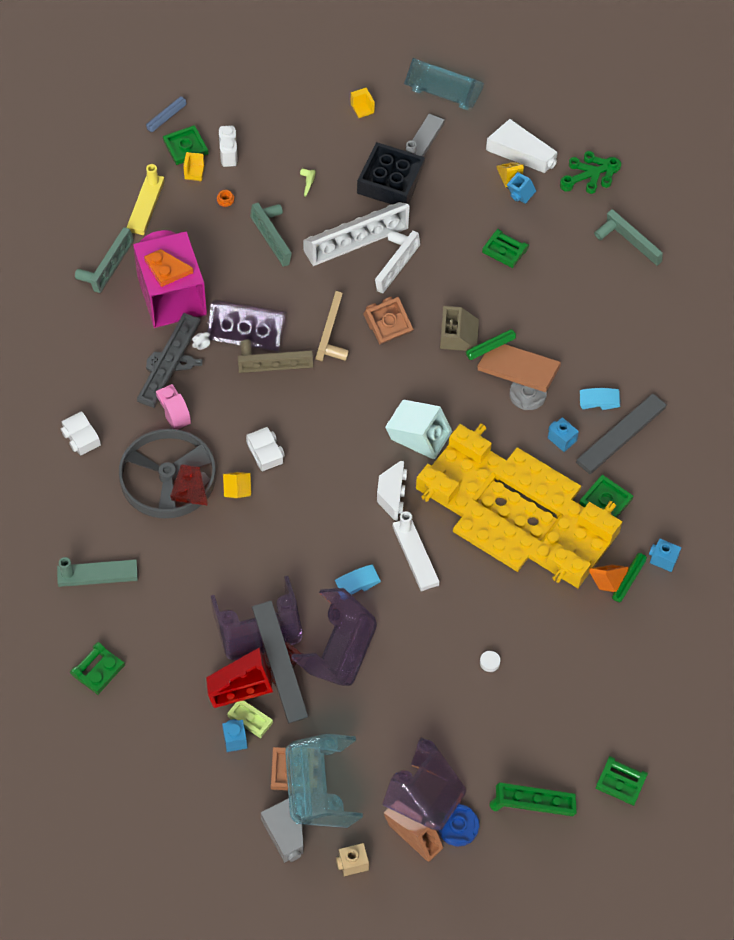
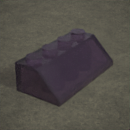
M214 300L210 306L207 330L210 335L208 338L209 340L238 345L243 340H250L252 347L279 351L287 312Z

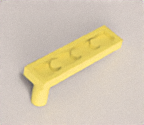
M154 164L146 167L147 175L127 225L131 233L145 234L163 187L164 177L158 176L157 167Z

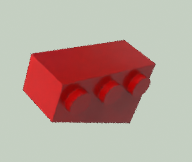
M260 647L206 677L208 696L214 708L273 692L271 674Z

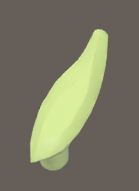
M302 168L300 175L306 176L304 196L306 197L314 181L316 171Z

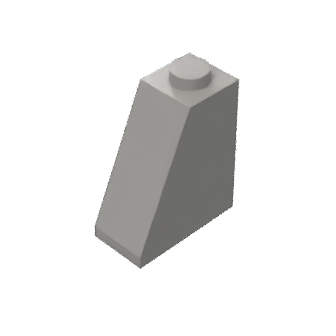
M296 794L261 812V821L284 863L289 860L293 862L303 854L301 801L299 794Z

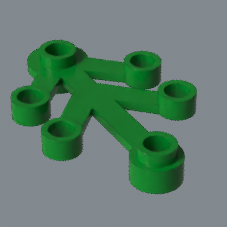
M591 151L585 152L584 161L601 165L596 167L581 163L578 158L572 157L569 160V167L585 172L573 177L569 175L561 178L560 188L566 192L571 191L575 183L591 177L590 182L586 185V192L593 194L596 192L600 173L605 171L607 172L602 177L601 185L604 188H609L612 184L613 174L617 173L621 168V161L615 157L603 159L595 157Z

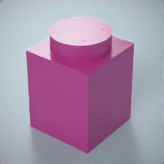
M168 230L156 231L145 236L139 243L133 244L137 277L154 328L179 322L183 313L195 317L207 315L204 281L187 231L177 234ZM161 249L191 266L193 274L161 287L146 264L144 256Z

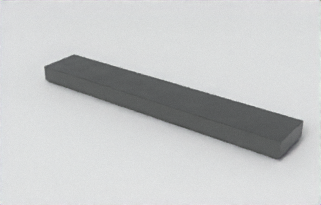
M183 313L138 395L137 402L155 408L159 401L155 391L167 386L201 323L200 318Z
M654 394L650 395L582 454L576 463L589 474L593 473L666 409L667 404Z
M272 601L254 605L252 610L288 724L308 718Z

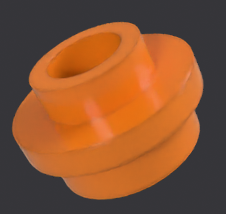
M222 190L217 195V203L223 207L231 206L234 203V195L229 190Z

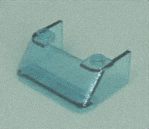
M415 58L411 61L404 82L405 85L412 87L411 91L420 94L422 91L459 103V107L466 110L469 107L473 108L485 84L476 79L451 72Z
M322 734L293 741L286 747L290 816L294 822L306 825L348 828L363 818V813L345 812L341 798L335 794H327L324 755L343 751L356 741V736Z

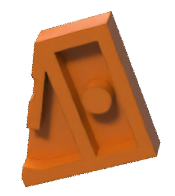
M161 249L144 256L146 264L161 287L193 274L191 266Z

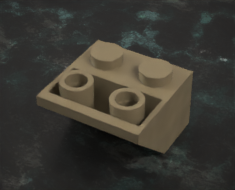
M443 306L440 349L466 351L476 346L479 319L462 307Z

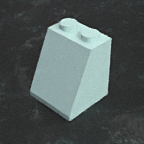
M402 400L385 427L391 440L431 459H436L452 433V429L440 406L409 400Z

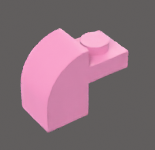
M173 384L155 391L158 400L165 409V417L172 429L178 430L191 424L187 405Z

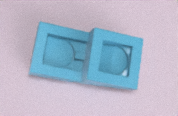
M612 388L580 390V406L582 409L601 407L602 410L620 407L619 389Z
M368 565L339 577L335 582L342 597L347 598L361 589L363 591L370 589L380 583L381 580L375 567Z

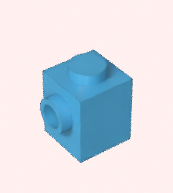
M519 172L507 184L511 192L510 196L517 202L521 201L526 204L536 192L531 179Z
M563 417L557 422L554 421L549 426L548 439L563 452L577 442L579 431Z
M659 539L657 545L653 544L649 555L652 556L650 563L672 572L682 547Z
M232 719L223 723V735L227 752L247 749L243 720Z

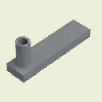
M428 114L413 140L406 143V151L424 157L443 127L444 119Z

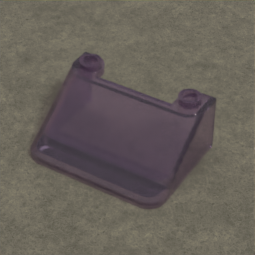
M421 737L411 763L418 771L414 776L406 770L395 773L390 780L382 804L430 829L441 830L465 796L467 789L432 741Z

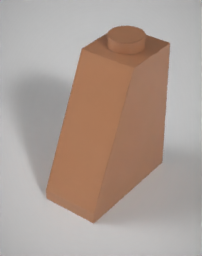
M397 799L384 812L389 826L426 861L430 862L443 849L433 822L401 800Z

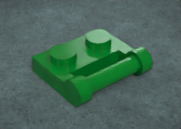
M497 229L482 248V253L514 268L522 255L527 252L529 244L521 243Z
M96 642L93 650L77 667H73L70 673L74 678L99 695L125 664L105 649L101 643ZM100 654L103 658L85 676L83 671Z
M609 756L595 789L634 806L648 773L635 770L615 761L616 758ZM611 768H613L619 772H622L628 776L637 779L638 782L632 781L610 770Z

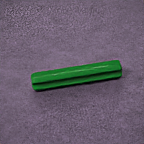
M513 329L503 332L466 350V356L469 360H473L516 339V333Z
M642 553L636 555L617 592L613 593V600L619 603L622 602L645 564L646 555Z

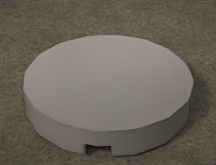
M515 382L512 383L510 388L512 403L523 410L539 408L544 404L547 397V391L543 392Z

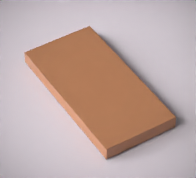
M504 344L485 353L477 368L478 371L546 392L557 374L561 362Z

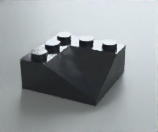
M376 142L357 180V194L391 205L398 202L409 204L424 165L425 157Z

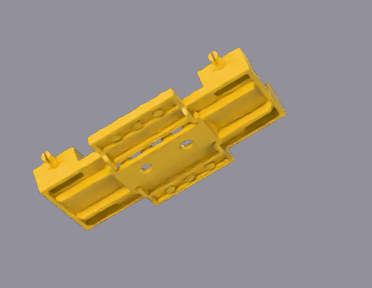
M459 424L450 435L449 445L432 466L427 464L417 476L416 489L424 493L421 498L426 502L432 498L461 516L462 518L454 526L453 532L518 572L529 558L555 574L552 579L557 583L563 579L574 587L579 588L590 574L589 569L595 567L620 533L623 521L611 514L616 507L615 503L612 504V501H609L605 509L599 508L591 502L586 507L581 506L573 501L581 490V485L518 447L505 460L492 452V443L481 436L486 430L485 425L479 424L477 429L473 431ZM495 480H500L513 489L517 490L518 492L537 502L541 506L555 513L558 519L553 517V515L550 512L543 511L542 509L538 508L535 503L528 502L527 500L520 497L519 493L510 491L509 489L505 488L502 483L495 482ZM497 498H503L506 500V504L499 506L495 501ZM534 517L539 523L535 526L528 523L529 518Z

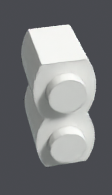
M221 126L219 128L221 164L223 167L236 166L238 154L235 127Z
M82 411L61 421L63 427L60 429L63 436L71 440L69 444L74 452L77 451L80 456L101 446L97 433Z
M268 427L246 435L247 445L261 471L283 464V457H285L283 448L281 446L278 447L276 435L273 431L270 432Z

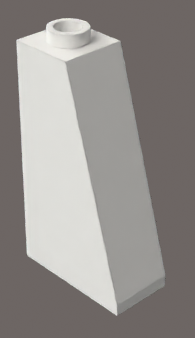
M511 119L487 138V151L545 173L557 163V151Z

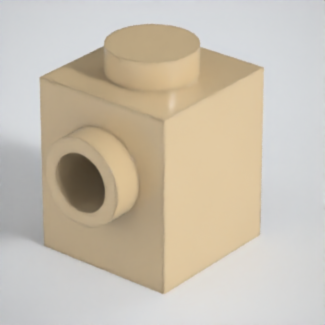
M364 843L339 849V857H336L338 870L342 869L344 876L369 870V861Z

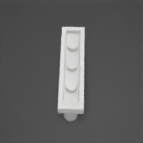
M393 230L389 233L388 240L401 246L376 277L375 282L378 292L384 293L418 249L420 246L418 232L412 231L409 236Z
M407 511L402 512L400 521L394 522L392 527L420 591L439 586V579L414 526L412 515Z

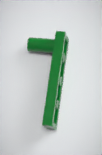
M500 782L496 785V797L489 803L493 811H499L503 807H511L566 816L577 814L576 794Z

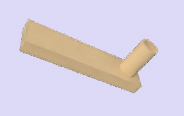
M335 292L315 358L316 360L323 361L325 354L346 361L349 350L328 344L343 294L341 292Z

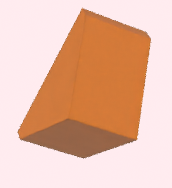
M613 564L589 569V573L599 590L617 592L628 572V567Z

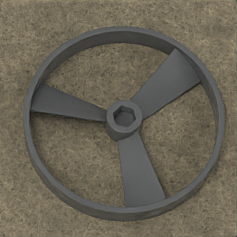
M161 429L149 432L136 439L126 449L119 465L121 489L127 501L135 509L148 516L156 518L184 516L198 509L213 491L216 480L213 455L207 445L191 433L176 429ZM167 438L184 440L197 446L174 463L167 462L160 466L136 451L149 442ZM127 461L159 472V479L163 484L158 509L138 502L127 491L123 483V472ZM211 463L212 476L205 491L191 503L176 508L173 482L176 480V476Z

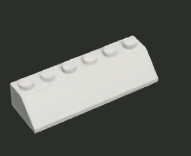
M398 202L381 210L373 211L363 217H358L348 223H343L333 229L325 230L315 236H310L303 240L304 252L311 264L315 266L388 237L392 230L395 232L406 230L409 224L410 206L406 203Z

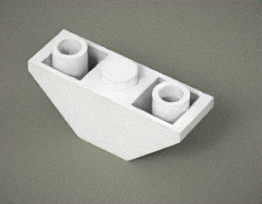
M399 461L379 475L377 502L396 521H398L399 513L403 512L404 502H400V498L405 496V485H402V480L407 478V469H404V461Z

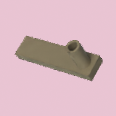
M243 340L240 343L241 356H238L239 373L313 368L312 351L252 355L251 341Z

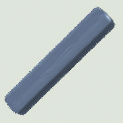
M183 97L176 99L146 124L147 130L150 132L156 130L187 104L186 99Z

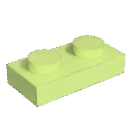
M244 700L236 702L227 713L231 719L243 720L244 728L259 738H262L273 724L271 718Z

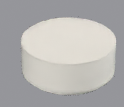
M494 651L484 652L480 658L481 668L487 672L496 671L500 666V656Z

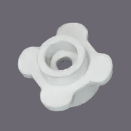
M208 332L198 333L192 338L194 342L192 346L199 350L207 348L210 345L208 338L210 334Z

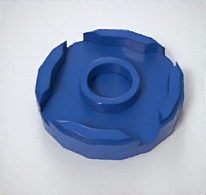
M462 804L450 805L439 815L437 821L438 833L450 845L465 846L477 837L479 818L468 806Z

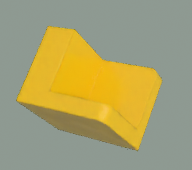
M367 88L351 92V106L358 118L374 113L375 102Z
M186 152L183 166L185 179L202 181L205 168L203 154Z
M233 472L223 474L224 497L241 498L251 496L250 473Z

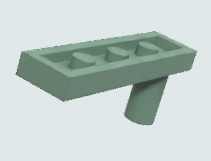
M259 203L252 204L251 219L282 266L289 265L292 253L269 219L283 213L281 205L277 204L262 209Z
M613 209L607 213V222L594 232L596 238L602 240L615 229L656 266L662 262L663 252Z
M123 227L94 273L77 269L75 279L91 283L94 292L101 293L134 241L131 230Z
M63 557L59 560V566H57L58 587L138 581L137 560L71 565L70 559Z

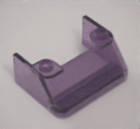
M284 576L286 595L281 596L277 600L278 612L275 613L287 647L297 644L302 640L303 630L297 601L289 577ZM211 595L212 612L226 657L231 660H238L259 647L261 652L264 653L265 648L255 618L239 622L238 616L234 611L226 610L219 612L215 595Z
M344 588L320 589L319 593L331 603L328 610V618L335 627L322 657H319L316 653L292 654L291 658L312 676L341 686H350L356 679L375 633L377 622L375 617Z

